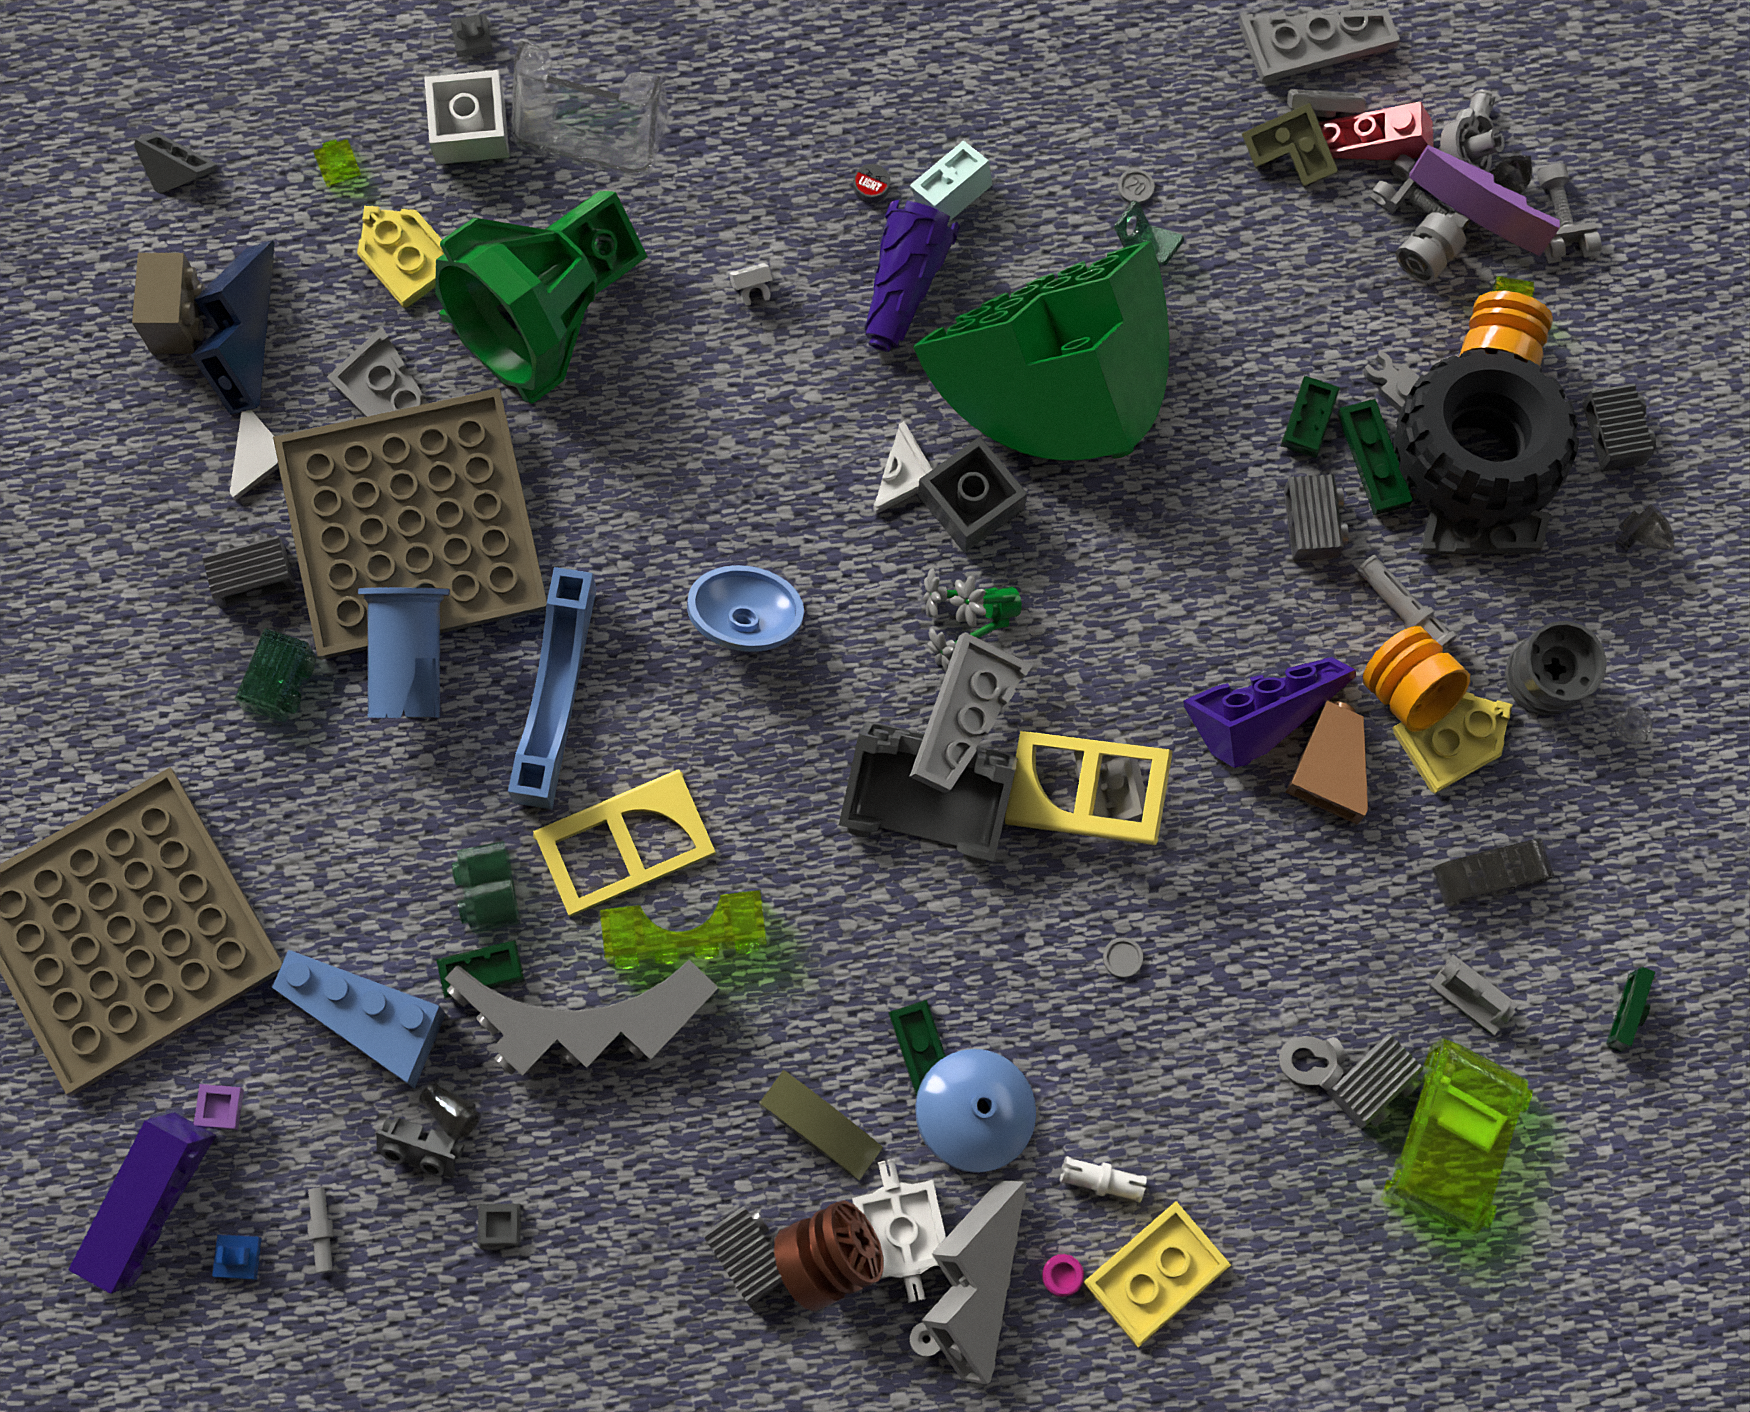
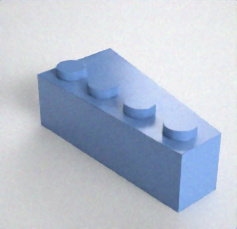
M288 950L272 986L280 995L414 1089L446 1015L439 1005Z

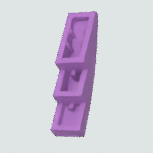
M1427 145L1409 173L1410 179L1451 208L1505 240L1538 256H1541L1560 229V220L1527 206V197L1494 183L1493 174L1430 145Z

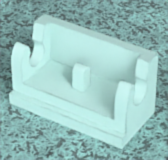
M963 140L910 185L915 202L942 211L950 216L949 221H951L992 186L989 160Z

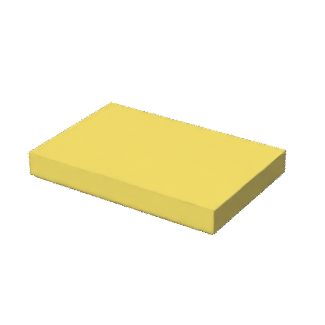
M1175 1201L1088 1277L1083 1284L1138 1348L1228 1269L1231 1264L1178 1202Z

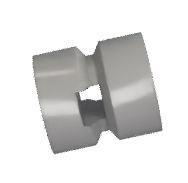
M1432 212L1416 228L1415 234L1410 235L1396 250L1395 256L1398 264L1405 272L1421 283L1430 284L1446 268L1447 262L1452 261L1465 247L1466 237L1459 225L1451 218L1441 213Z

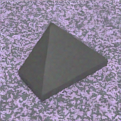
M158 132L135 139L134 148L155 192L159 194L215 172L217 169V163Z

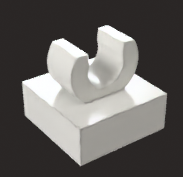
M762 263L729 272L732 286L736 290L741 289L740 296L745 305H751L749 292L753 288H760L764 300L770 299V290L764 284V282L772 281L769 265Z

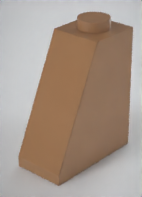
M1326 701L1318 715L1285 793L1358 825L1368 810L1364 716L1355 713L1356 710L1346 703Z

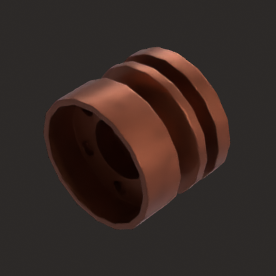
M845 1200L836 1202L828 1206L827 1209L814 1213L812 1218L800 1220L780 1230L775 1238L774 1255L782 1281L792 1297L804 1308L811 1311L823 1309L843 1299L846 1293H855L862 1290L863 1287L878 1282L884 1272L883 1253L873 1226L862 1211L854 1204Z

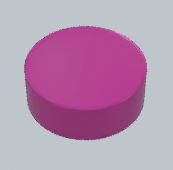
M1059 1254L1050 1258L1044 1265L1042 1281L1045 1288L1051 1294L1058 1297H1068L1076 1293L1082 1286L1084 1271L1076 1258L1067 1254Z

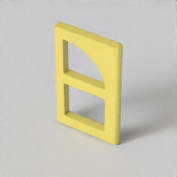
M1020 731L1016 752L1018 760L1007 804L1005 824L1157 845L1173 751L1162 748ZM1037 746L1084 752L1074 813L1058 808L1043 791L1036 771ZM1103 755L1152 761L1142 822L1093 816Z
M679 769L533 831V837L539 844L569 917L716 854L685 784L683 773ZM644 811L665 816L678 824L687 833L696 848L645 869L622 815ZM607 822L630 876L579 898L556 843Z

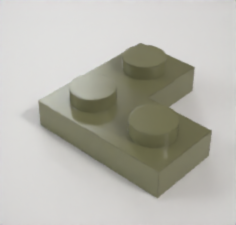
M1311 103L1241 133L1255 168L1290 153L1303 187L1338 173Z

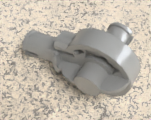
M1481 89L1473 93L1469 108L1459 111L1456 120L1448 123L1443 128L1438 150L1489 172L1492 154L1502 152L1505 144L1502 133L1499 134L1498 129H1493V123L1489 118L1496 98L1495 96L1491 97L1492 92Z

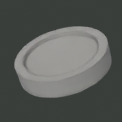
M1130 169L1120 176L1117 186L1121 198L1130 204H1142L1152 197L1155 187L1151 175L1141 169Z
M1125 937L1116 938L1109 942L1104 949L1103 963L1107 971L1119 978H1127L1136 974L1143 963V953L1140 946L1132 939Z

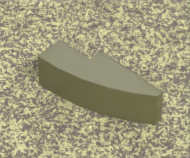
M785 1070L781 1072L759 1102L760 1108L784 1124L795 1135L858 1181H860L883 1149L866 1132Z

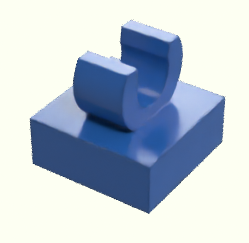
M217 1234L212 1277L257 1280L262 1238Z

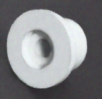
M923 1322L917 1324L912 1329L910 1344L917 1354L932 1356L940 1350V1347ZM923 1336H929L930 1342L924 1343L922 1340Z

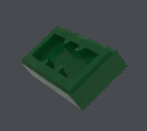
M1304 375L1280 446L1316 458L1340 387Z
M516 940L436 959L446 1001L454 998L447 992L451 984L445 978L456 966H460L490 989L525 981Z
M1640 967L1628 974L1606 1042L1608 1048L1622 1052L1632 1047L1638 1026L1642 1027L1650 1012V1004L1646 1003L1655 971Z

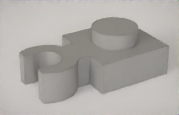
M1380 352L1375 360L1383 366L1384 370L1376 371L1368 364L1364 368L1363 374L1369 381L1382 383L1383 386L1378 394L1398 412H1401L1411 388L1420 376L1406 364L1397 371L1393 367L1391 357L1384 352Z

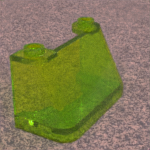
M1442 1038L1429 1047L1423 1066L1432 1070L1423 1075L1421 1082L1424 1085L1401 1156L1396 1158L1394 1167L1397 1168L1394 1171L1392 1180H1386L1380 1199L1475 1235L1483 1227L1489 1229L1494 1220L1497 1206L1492 1204L1519 1114L1520 1112L1525 1113L1528 1109L1533 1090L1527 1088V1079L1458 1043Z

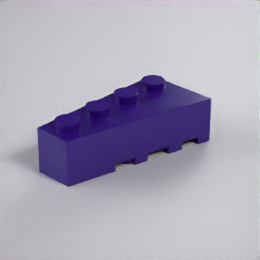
M175 1112L146 1119L68 1270L110 1294L126 1287H131L142 1272V1260L148 1250L159 1239L165 1221L216 1135L204 1128L194 1126L192 1121Z

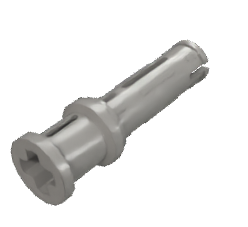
M1372 555L1359 566L1360 568L1356 572L1405 622L1404 627L1406 629L1412 626H1421L1443 647V650L1456 639L1457 634L1454 631L1449 632L1434 616L1435 610L1427 605L1423 607L1376 555Z

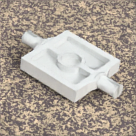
M889 1159L887 1162L890 1176H888L885 1161L878 1162L883 1187L872 1194L854 1197L852 1201L871 1223L880 1242L884 1258V1272L880 1279L888 1277L904 1278L908 1303L916 1302L913 1285L916 1288L918 1301L926 1299L920 1274L929 1268L939 1266L932 1253L945 1240L946 1236L933 1180L917 1184L899 1183L895 1159Z

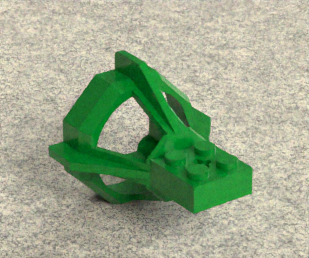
M598 191L546 229L472 218L440 241V247L444 254L436 259L435 294L444 309L439 312V315L443 322L452 323L463 345L503 384L517 387L523 400L533 404L565 380L585 311L589 304L594 301L596 294L648 256L617 193L614 191ZM502 304L506 308L523 338L509 325L496 306Z

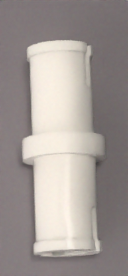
M1065 1157L1061 1170L1064 1173L1060 1175V1183H1069L1095 1190V1195L1104 1196L1105 1193L1141 1202L1145 1188L1142 1186L1146 1185V1176H1138L1111 1169V1164L1104 1162L1099 1166L1071 1159V1157Z

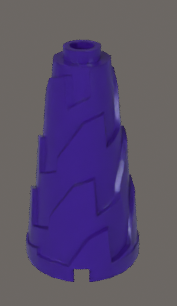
M899 200L892 201L885 215L887 221L880 245L879 264L874 280V293L864 329L866 331L865 335L870 339L869 345L884 352H890L891 347H898L900 340H904L917 308L925 298L936 272L943 265L951 245H955L960 230L957 221L952 224L951 228L947 226L950 219L949 215L933 207L908 200L904 209H898Z

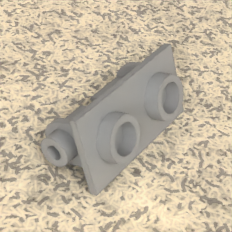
M1454 954L1429 984L1431 988L1493 1036L1496 1035L1504 1023L1506 1024L1516 1012L1514 1009L1518 1005Z

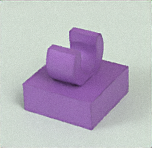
M199 1084L193 1125L199 1128L238 1131L244 1089L241 1087Z

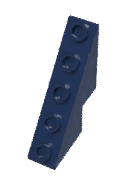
M273 240L246 248L194 299L215 332L191 356L230 415L253 410L260 405L275 243Z

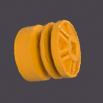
M1493 291L1480 295L1474 303L1473 315L1469 320L1470 330L1464 338L1460 355L1471 350L1483 349L1485 354H1494L1500 350L1513 353L1515 359L1525 363L1530 360L1541 366L1543 359L1542 347L1547 343L1548 331L1551 329L1553 322L1552 312L1548 307L1533 297L1516 292Z
M1412 626L1388 639L1375 652L1363 673V684L1373 694H1376V697L1384 705L1390 704V711L1411 732L1433 726L1457 706L1470 684V673L1449 653H1443V647L1421 626Z

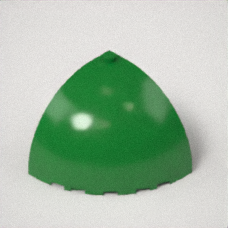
M1152 241L1109 252L1107 257L1092 263L1088 268L1085 261L1074 264V266L1057 274L1058 279H1055L1054 274L1050 273L1026 283L1027 287L1013 292L1010 297L1008 293H1003L981 304L982 307L956 317L957 323L949 327L947 332H945L944 327L938 328L913 346L921 366L944 400L970 425L1000 444L1025 454L1054 460H1084L1111 455L1113 459L1125 457L1134 451L1133 447L1146 435L1157 418L1163 402L1168 377V313L1162 277Z

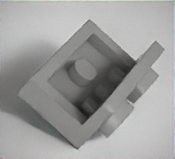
M1127 738L1113 742L1134 745L1133 739ZM1074 751L1076 760L1075 773L1079 780L1084 752ZM1103 755L1093 816L1127 821L1142 818L1146 792L1138 759Z

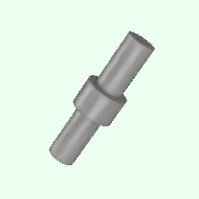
M325 1187L312 1188L308 1190L311 1222L307 1223L308 1239L313 1241L316 1273H326L333 1271L330 1238L334 1237L333 1222L328 1220Z

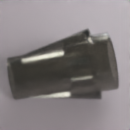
M435 1082L429 1084L419 1097V1102L427 1108L449 1137L455 1136L459 1140L464 1139L475 1129L480 1120L481 1114L476 1110L475 1103L441 1088Z

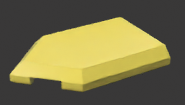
M364 206L363 227L357 254L403 308L409 307L435 288L436 259L444 254L440 247L442 239L417 210L401 209V211L380 210V207Z
M1466 692L1457 706L1433 726L1422 731L1411 732L1401 722L1393 727V732L1430 791L1435 794L1501 757L1507 723L1510 719L1513 704L1499 700L1496 702Z

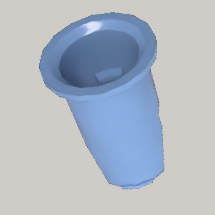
M358 588V595H364V599L368 602V718H401L403 710L406 717L440 718V602L444 599V596L450 595V589Z

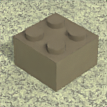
M138 253L132 324L151 354H193L197 349V341L203 340V321L199 318L200 308L194 299L205 289V285L199 282L196 268L191 267L184 253Z

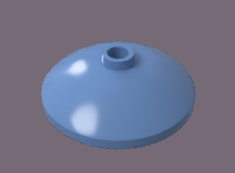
M725 566L703 574L693 583L687 600L688 616L692 624L702 635L722 647L741 652L766 651L787 643L798 633L804 616L802 599L789 582L770 571L752 566Z
M966 1049L944 1057L928 1071L917 1093L915 1113L919 1132L927 1147L937 1158L955 1169L981 1173L1001 1168L1022 1153L1034 1131L1036 1104L1031 1086L1026 1077L1011 1061L991 1051ZM978 1100L987 1102L989 1106L987 1114H983L977 1109Z

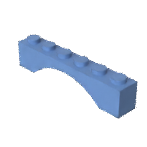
M554 567L546 604L543 642L534 693L524 732L515 754L508 793L515 804L553 809L597 590L593 573L558 567Z

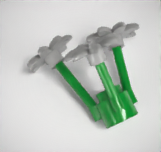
M934 568L929 570L928 576L924 579V586L927 592L924 594L923 600L927 603L926 615L929 618H937V603L946 602L947 598H950V603L959 607L956 613L957 622H962L966 618L969 626L975 627L976 614L985 615L987 618L993 619V622L970 633V635L978 639L996 629L1009 627V618L1017 617L1021 613V597L1014 587L975 589L974 576H969L965 584L961 580H956V590H947L945 586H939L940 579L935 577ZM931 629L929 630L931 641L928 642V647L937 654L935 656L936 664L938 666L942 665L946 672L957 640L946 642L943 632L937 635Z

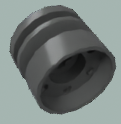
M1570 621L1551 622L1529 636L1511 653L1507 659L1505 669L1507 688L1516 703L1531 713L1542 716L1561 714L1594 693L1604 680L1607 667L1604 647L1596 635L1581 624Z

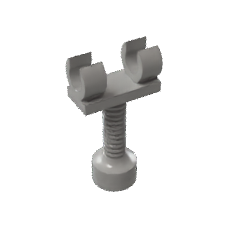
M1404 154L1397 158L1393 163L1394 167L1391 169V172L1396 177L1406 181L1399 191L1396 192L1390 184L1384 181H1379L1372 190L1371 200L1386 208L1391 214L1397 210L1405 199H1409L1410 202L1412 201L1421 209H1425L1424 211L1429 214L1435 212L1448 216L1459 225L1462 231L1466 229L1471 221L1458 211H1450L1449 208L1447 209V207L1437 203L1438 201L1432 197H1428L1427 194L1425 195L1424 192L1422 193L1421 190L1416 189L1417 183L1409 178V173L1416 162Z
M1556 163L1540 169L1537 172L1540 188L1550 191L1556 218L1560 220V229L1544 250L1547 262H1561V257L1566 256L1564 241L1579 239L1583 257L1598 255L1597 251L1601 250L1602 244L1600 235L1596 231V221L1574 225L1564 185L1570 180L1566 165Z

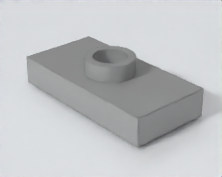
M1290 89L1288 91L1287 104L1291 109H1297L1311 103L1315 116L1335 117L1336 111L1364 113L1366 100L1360 93Z

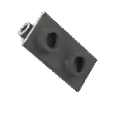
M395 1117L394 1120L387 1118L383 1124L382 1131L377 1130V1153L382 1154L388 1161L393 1163L406 1162L418 1166L425 1173L432 1176L445 1175L454 1178L455 1159H460L465 1144L458 1142V1137L431 1129L426 1141L419 1140L424 1126L399 1117Z

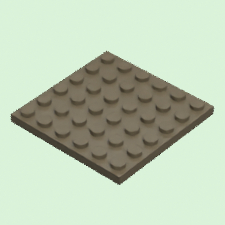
M500 388L273 437L317 656L320 660L368 650V602L364 599V595H358V588L450 589V595L444 596V599L440 602V633L546 610V592Z
M171 767L0 864V973L65 1094L70 1097L275 977L282 966L283 961L178 776Z

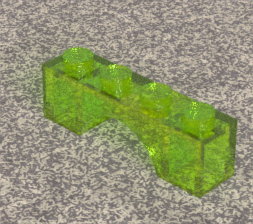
M760 890L720 895L715 911L706 922L699 927L681 932L669 931L657 926L646 916L640 905L600 910L604 956L608 964L615 963L616 969L638 967L639 960L654 958L656 964L674 963L679 961V955L694 953L696 959H709L719 956V950L734 948L736 954H748L759 951V945L767 944Z

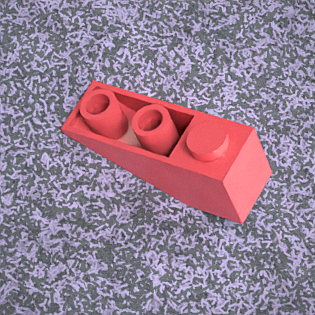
M1421 102L1319 122L1333 158L1397 160L1401 154H1404L1413 159L1420 157L1427 145L1434 147L1433 121Z

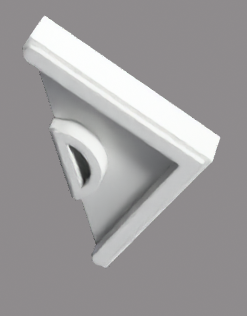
M252 410L241 412L230 494L235 501L279 468L273 441L274 436Z
M905 422L900 423L898 426L895 441L886 464L873 507L876 514L917 494L919 479L933 470Z

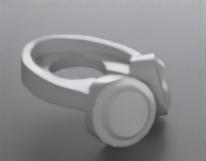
M1310 1036L1296 1037L1285 1043L1278 1057L1279 1066L1284 1075L1300 1085H1320L1323 1089L1329 1090L1341 1080L1344 1072L1340 1066L1345 1061L1344 1048L1335 1037L1324 1041ZM1305 1048L1312 1052L1314 1057L1325 1059L1328 1066L1326 1068L1313 1067L1307 1072H1302L1294 1067L1292 1055L1296 1050Z

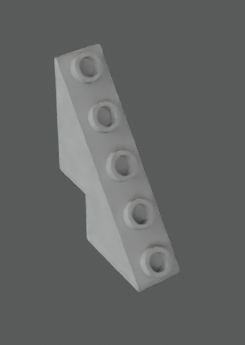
M999 1180L932 1253V1256L952 1284V1287L922 1319V1322L962 1381L989 1384L992 1379L999 1334L1003 1325L1006 1295L1010 1285L1013 1256L1018 1242L1020 1217L1025 1202V1182Z

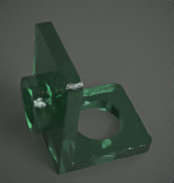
M1134 200L1114 225V229L1124 248L1151 240L1158 264L1167 265L1185 241L1182 234L1150 225L1140 203ZM1135 215L1136 227L1133 233L1128 236L1127 224L1130 218Z

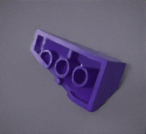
M1333 657L1287 668L1285 671L1286 677L1264 678L1263 675L1250 677L1252 686L1230 691L1228 683L1212 687L1184 700V708L1210 753L1233 768L1248 765L1252 760L1267 754L1315 713L1326 701L1330 700L1357 676L1356 669Z

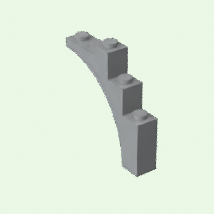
M688 960L665 981L636 997L605 1007L563 1010L541 1008L512 1000L484 986L460 966H456L445 978L451 984L447 992L463 1007L470 1002L480 1012L476 1019L491 1034L494 1035L499 1030L504 1035L493 1046L499 1053L494 1058L497 1063L509 1074L513 1075L517 1070L522 1076L556 1040L563 1045L558 1051L574 1067L581 1062L587 1068L620 1032L626 1036L622 1044L638 1059L645 1054L651 1060L719 988L698 967Z

